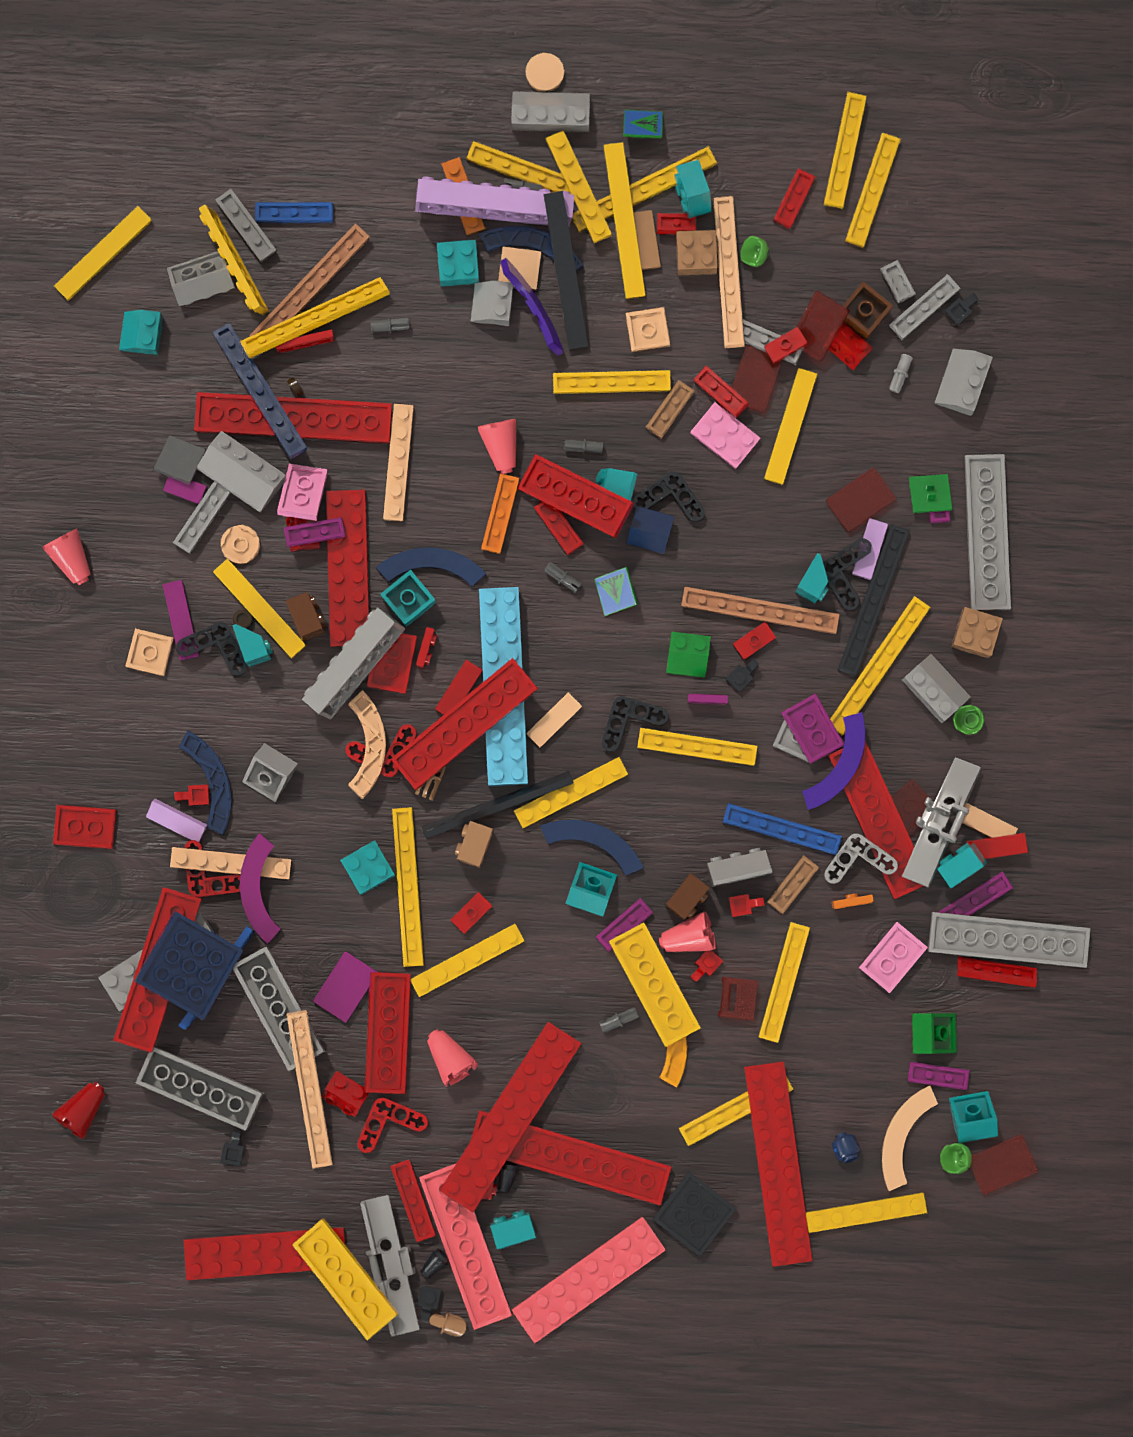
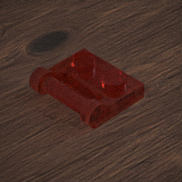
M722 977V999L718 1016L754 1020L758 981ZM731 984H737L734 1012H728Z

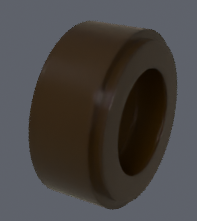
M291 377L286 381L297 397L303 394V389L294 378Z
M241 609L234 613L233 623L248 629L253 623V617L249 611Z

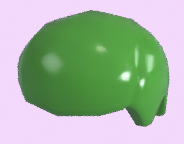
M750 236L742 245L740 252L741 261L752 267L761 266L768 257L769 247L765 240L756 236Z
M966 705L961 706L955 712L953 721L957 730L971 735L978 733L983 728L985 718L983 712L978 707Z
M954 1143L943 1148L940 1162L943 1169L948 1173H962L971 1166L972 1154L967 1146L962 1143Z

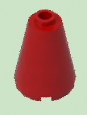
M97 1082L94 1084L88 1083L56 1109L52 1117L63 1127L71 1130V1133L83 1139L105 1096L104 1088Z

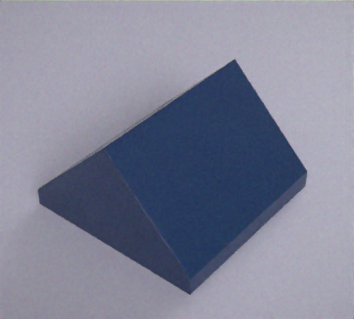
M637 506L626 544L664 554L675 516Z

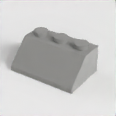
M218 251L167 268L171 286L179 306L189 305L193 301L207 299L214 294L224 293L235 288L230 272L227 269L226 260L220 256Z
M953 349L934 404L971 416L975 411L993 357L973 350Z
M932 654L902 679L941 724L970 698L969 694Z
M760 848L751 849L749 854L741 855V852L729 854L730 858L722 860V856L711 858V862L707 863L712 887L772 873L766 850L761 851Z

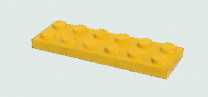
M203 205L199 208L201 212L199 217L205 226L208 225L211 230L208 233L213 242L218 243L220 248L217 250L220 256L227 260L229 264L227 269L232 276L235 275L238 281L236 286L241 293L244 292L247 299H245L247 306L250 310L253 309L255 313L258 312L265 315L270 311L216 211L207 205Z
M645 923L609 941L665 1047L700 1029L696 1018Z
M321 1219L293 1244L294 1248L366 1340H369L399 1314L325 1219Z

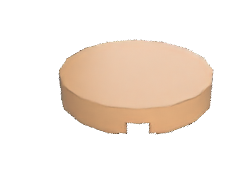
M537 54L528 62L526 78L530 86L540 92L553 91L563 81V64L553 54Z
M237 525L227 529L223 534L221 549L224 556L232 563L246 564L254 560L258 555L260 540L256 532L250 527Z

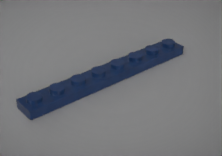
M230 323L213 331V336L290 460L307 451V446L254 361L247 356L239 337Z

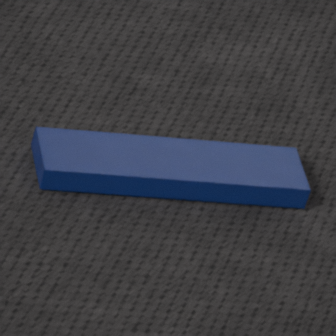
M255 202V222L333 223V202Z

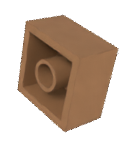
M716 230L677 231V275L716 274Z
M964 607L960 614L951 647L990 658L1003 618Z
M470 821L469 825L465 824L461 834L464 840L462 844L458 843L455 855L458 856L457 860L481 868L493 829Z

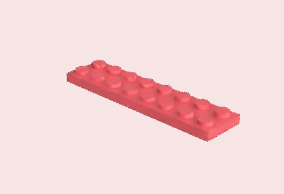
M453 1164L419 1178L475 1330L510 1317L512 1314L475 1211L472 1213L439 1191L456 1165Z
M642 1216L512 1309V1312L532 1341L536 1343L666 1249Z

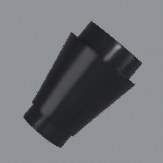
M509 1161L505 1162L499 1171L498 1190L509 1192L519 1172L517 1164Z
M441 1249L433 1251L420 1272L429 1279L448 1265V1256Z

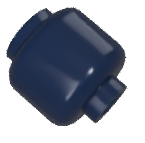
M846 1132L835 1136L836 1140L833 1141L832 1148L837 1160L849 1163L859 1158L858 1155L861 1152V1148L855 1135H847Z

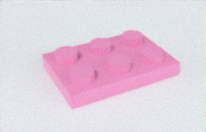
M714 402L690 432L735 469H737L760 440L759 436L716 402Z
M289 464L277 509L278 515L316 521L328 469Z
M896 922L859 968L890 993L928 947Z

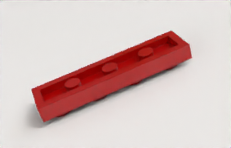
M958 956L957 976L1036 988L1037 968Z
M410 1159L391 1165L390 1167L416 1242L436 1236Z

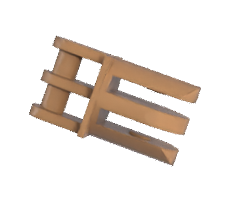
M446 766L439 771L441 773L439 777L433 776L427 781L422 797H427L432 782H435L429 798L433 801ZM422 786L415 791L416 795H419Z
M447 1312L446 1316L432 1314L430 1317L431 1325L442 1328L441 1333L458 1337L462 1336L466 1331L467 1323L460 1316Z

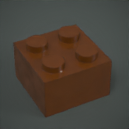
M863 281L840 308L837 317L867 340L890 313L894 305Z
M308 592L286 600L288 609L303 642L325 633L323 628L327 626L321 613L317 614L316 612L319 606L313 595L310 596Z
M690 873L665 906L682 920L686 917L689 919L697 911L695 908L698 902L702 904L709 896L707 892L709 887Z

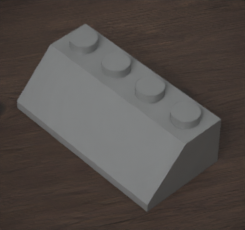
M513 92L512 130L589 132L590 94Z
M223 431L209 445L197 466L199 471L260 513L283 486L285 479L284 473Z

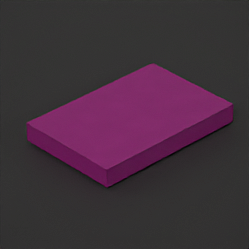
M816 693L781 712L809 764L844 746L840 735Z
M345 951L313 1002L347 1023L369 989L370 972L377 971Z

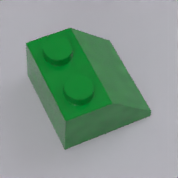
M671 632L666 673L705 678L711 636Z
M956 1013L912 1014L913 1054L957 1053Z

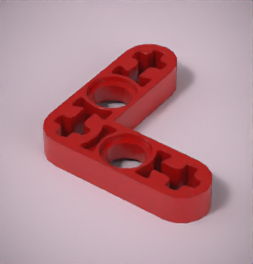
M406 724L399 729L384 757L381 775L390 778L398 773L399 769L395 764H393L394 772L390 771L388 774L384 766L390 765L392 761L388 759L390 755L392 757L395 756L393 754L395 746L406 747L402 742H397L399 738L403 740L405 736L402 733L403 730L412 729L411 733L413 736H408L405 741L406 743H411L416 738L417 732L412 725ZM356 741L348 743L345 749L347 756L362 764L363 761L359 760L361 755L355 753L353 756L349 749L357 745L358 750L363 753L366 746Z
M196 840L188 841L184 846L185 849L191 848V844H194L199 850H203L200 842ZM186 869L189 893L194 897L240 892V885L239 889H236V886H229L230 890L226 891L227 884L225 879L229 878V883L235 882V878H238L240 881L241 875L234 874L206 878L205 871H200L199 874H192L190 869ZM202 876L203 880L198 879L199 885L203 886V890H200V894H197L196 891H193V887H196V880L191 881V877L198 878ZM216 880H220L223 883L222 890L218 892L212 888V884Z
M379 1098L374 1102L358 1140V1148L364 1153L374 1150L387 1119L415 1131H423L428 1126V1118L426 1115L387 1098ZM385 1101L387 1107L391 1108L392 1104L396 1107L393 1109L392 1116L390 1117L387 1115L389 1111L383 1110L380 1112L377 1104ZM404 1109L407 1114L406 1118L398 1120L395 1117L396 1110ZM410 1112L414 1113L412 1117L415 1119L422 1117V1121L425 1123L424 1126L420 1125L417 1128L415 1127L416 1123L410 1121V1125L407 1124L406 1121L410 1117ZM373 1119L380 1122V1128L377 1131H372L369 1128V1122ZM365 1131L377 1134L376 1139L373 1136L370 1139L372 1147L364 1149V1145L361 1142L362 1140L365 1141L368 1137Z

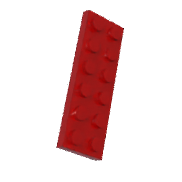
M537 454L532 459L517 488L614 538H617L634 506L632 501Z
M370 972L364 1089L366 1093L405 1094L411 974Z

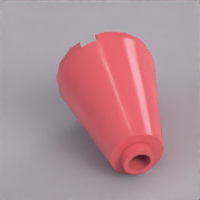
M510 419L479 426L480 436L496 470H501V474L513 472L512 468L516 467V420Z
M77 528L42 546L48 556L73 584L77 582L78 585H81L89 580L87 576L91 574Z
M701 912L661 934L662 937L659 938L661 948L665 949L666 952L715 950V935L711 931L710 926L712 924L708 914Z
M437 1029L429 1034L427 1043L445 1087L448 1086V1083L451 1086L467 1077L470 1068L473 1070L477 1068V1061L444 1030L439 1031Z

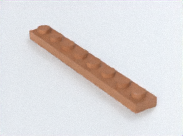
M354 224L249 336H253L298 315L370 239V236L357 224Z
M684 587L681 607L831 634H836L839 614L690 587Z

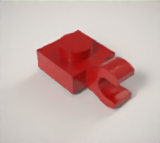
M208 785L188 786V792H174L175 801L189 800V806L209 805Z
M749 894L729 897L732 917L752 914L751 908L765 905L763 897L749 900Z
M705 951L695 962L699 968L690 978L697 982L704 973L710 976L723 960L713 951Z

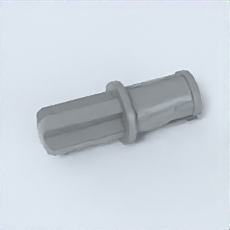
M901 354L897 369L893 371L895 374L889 390L892 392H900L905 377H908L907 372L913 357Z

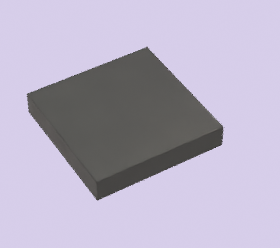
M169 435L154 466V471L190 485L197 472V466L206 450Z

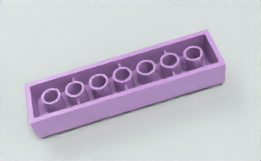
M422 177V179H418L415 212L548 225L543 194L551 192L548 189L533 191L529 187L514 189L509 185L495 187L490 183L476 185L471 181L457 183L451 179L437 181L432 177ZM563 191L568 225L570 226L573 216L574 195Z

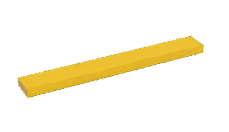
M623 142L606 144L603 147L625 298L645 297Z
M709 146L629 185L632 207L677 185L674 174H677L676 166L699 159L703 172L716 166L717 162ZM611 195L597 201L605 220L614 216ZM579 211L574 212L572 220L580 233L587 228Z
M381 277L250 336L240 341L241 345L250 359L389 295V290Z
M913 597L830 718L838 734L841 736L845 733L843 717L859 713L930 609V606L917 597Z
M412 807L392 809L403 965L404 967L423 966Z

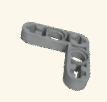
M855 833L847 839L825 871V878L829 883L840 882L858 856H861L885 874L895 873L898 869V862L893 856L859 833ZM859 837L861 839L860 843L864 846L866 842L870 844L865 848L863 854L860 852L863 848L852 846V838L857 839ZM870 848H875L878 851V857L874 860L870 859L867 855ZM842 853L850 855L851 860L848 864H843L840 861ZM882 854L886 856L883 858L886 862L893 861V870L889 869L887 871L885 869L886 865L880 862V865L876 864L881 859ZM835 862H837L839 866L845 868L844 871H842V869H839V871L837 872V875L839 876L838 879H830L831 874L829 873V871H834L837 868V866L834 865Z

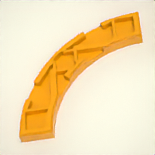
M686 1036L667 1046L665 1065L659 1077L676 1088L685 1068L687 1055Z

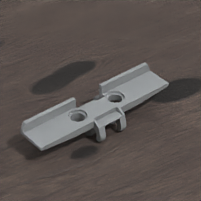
M955 757L935 802L927 797L924 802L926 809L922 817H918L916 820V824L922 828V832L902 877L925 887H930L949 842L956 843V835L965 815H968L970 811L965 808V805L979 777L981 767ZM946 799H953L955 803L947 805L944 801ZM952 813H956L957 816L949 834L944 832ZM931 834H937L940 839L937 843H931L928 837Z
M389 1195L361 1201V1209L371 1250L365 1251V1253L369 1257L374 1283L380 1287L382 1293L399 1313L388 1323L391 1336L420 1330L408 1279L409 1275L416 1273V1269L411 1266L408 1253L411 1251L410 1245L401 1247ZM387 1239L391 1242L392 1247L390 1250H385L381 1247L382 1240ZM379 1253L382 1255L386 1280L381 1278L376 1256ZM397 1279L400 1281L401 1287L399 1290H392L390 1288L391 1280Z

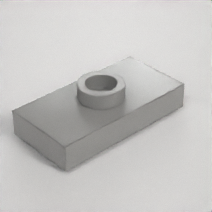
M898 260L880 268V272L897 304L916 294Z

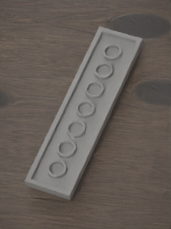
M1004 454L965 455L970 607L977 611L1010 610Z
M932 912L928 952L1087 968L1090 928Z

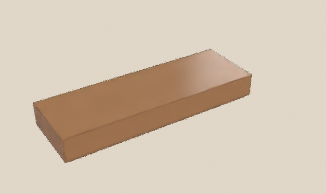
M652 210L634 212L641 269L643 271L660 268Z
M678 380L647 424L646 429L662 439L695 390Z
M803 855L767 903L783 914L819 867Z

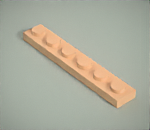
M394 404L383 520L403 522L413 405Z
M172 847L170 867L241 875V868L246 855ZM267 857L261 871V877L289 880L291 859Z

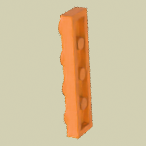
M460 157L441 163L447 179L457 183L468 181ZM460 216L467 236L485 231L481 218Z
M500 473L481 550L501 554L519 478Z

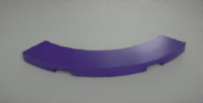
M507 258L503 259L501 267L504 276L527 299L525 302L533 315L537 316L547 346L556 355H561L564 353L562 344L538 297Z
M863 712L843 717L845 743L842 755L835 768L823 781L802 791L808 810L818 807L835 797L845 788L856 773L865 745L866 731Z

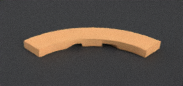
M362 690L349 702V706L359 718L364 730L366 742L365 756L358 773L348 784L361 799L370 792L380 775L386 747L385 731L380 715L374 703Z
M930 1085L912 1095L897 1110L887 1128L882 1147V1171L888 1191L907 1184L902 1163L903 1147L908 1132L915 1121L928 1109L938 1104Z

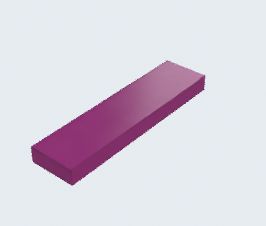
M182 580L162 584L176 645L182 638L194 634ZM190 639L192 643L189 645L182 643L180 650H184L187 653L188 648L193 645L194 649H197L194 639ZM199 652L188 657H181L180 655H178L179 660L182 661L186 659L199 657Z
M1002 871L937 913L970 916L1013 889Z

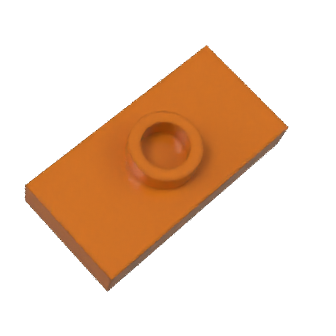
M857 893L845 895L846 899L833 901L832 908L840 909L873 903V895L860 897L857 896Z

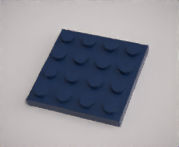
M174 911L134 982L204 1020L243 950Z

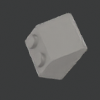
M502 281L475 283L471 322L509 326L514 290L513 284Z
M264 743L254 755L242 782L276 802L291 779L298 763Z

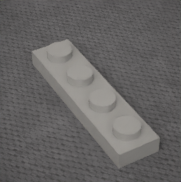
M229 189L215 199L261 263L277 252L232 189Z
M947 274L896 318L889 327L903 340L960 290V287Z
M742 319L744 343L765 351V345L781 336ZM804 347L783 360L796 365Z
M214 481L173 543L191 554L231 492Z

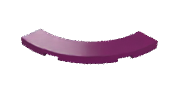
M259 832L248 848L243 861L240 876V893L243 908L249 922L258 935L268 944L281 928L270 917L261 897V871L274 844Z

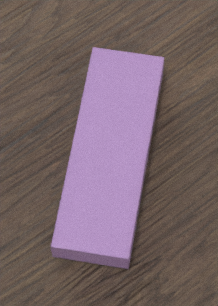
M869 518L863 538L868 539L872 543V551L869 555L855 563L852 575L871 580L888 526L887 523ZM861 543L859 551L866 552L868 544Z
M157 799L152 801L146 815L147 818L190 840L198 842L201 841L207 824Z

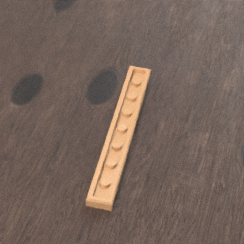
M733 196L714 198L724 344L725 348L744 347Z
M307 1010L286 1013L312 1168L332 1165Z

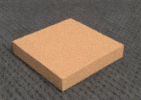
M503 247L501 261L507 258L523 276L531 289L536 291L541 251ZM500 264V271H499V279H498V281L510 282V281L504 276L503 270H502V267H501V264Z
M664 307L626 313L632 352L670 346Z
M135 629L126 667L165 676L174 638Z

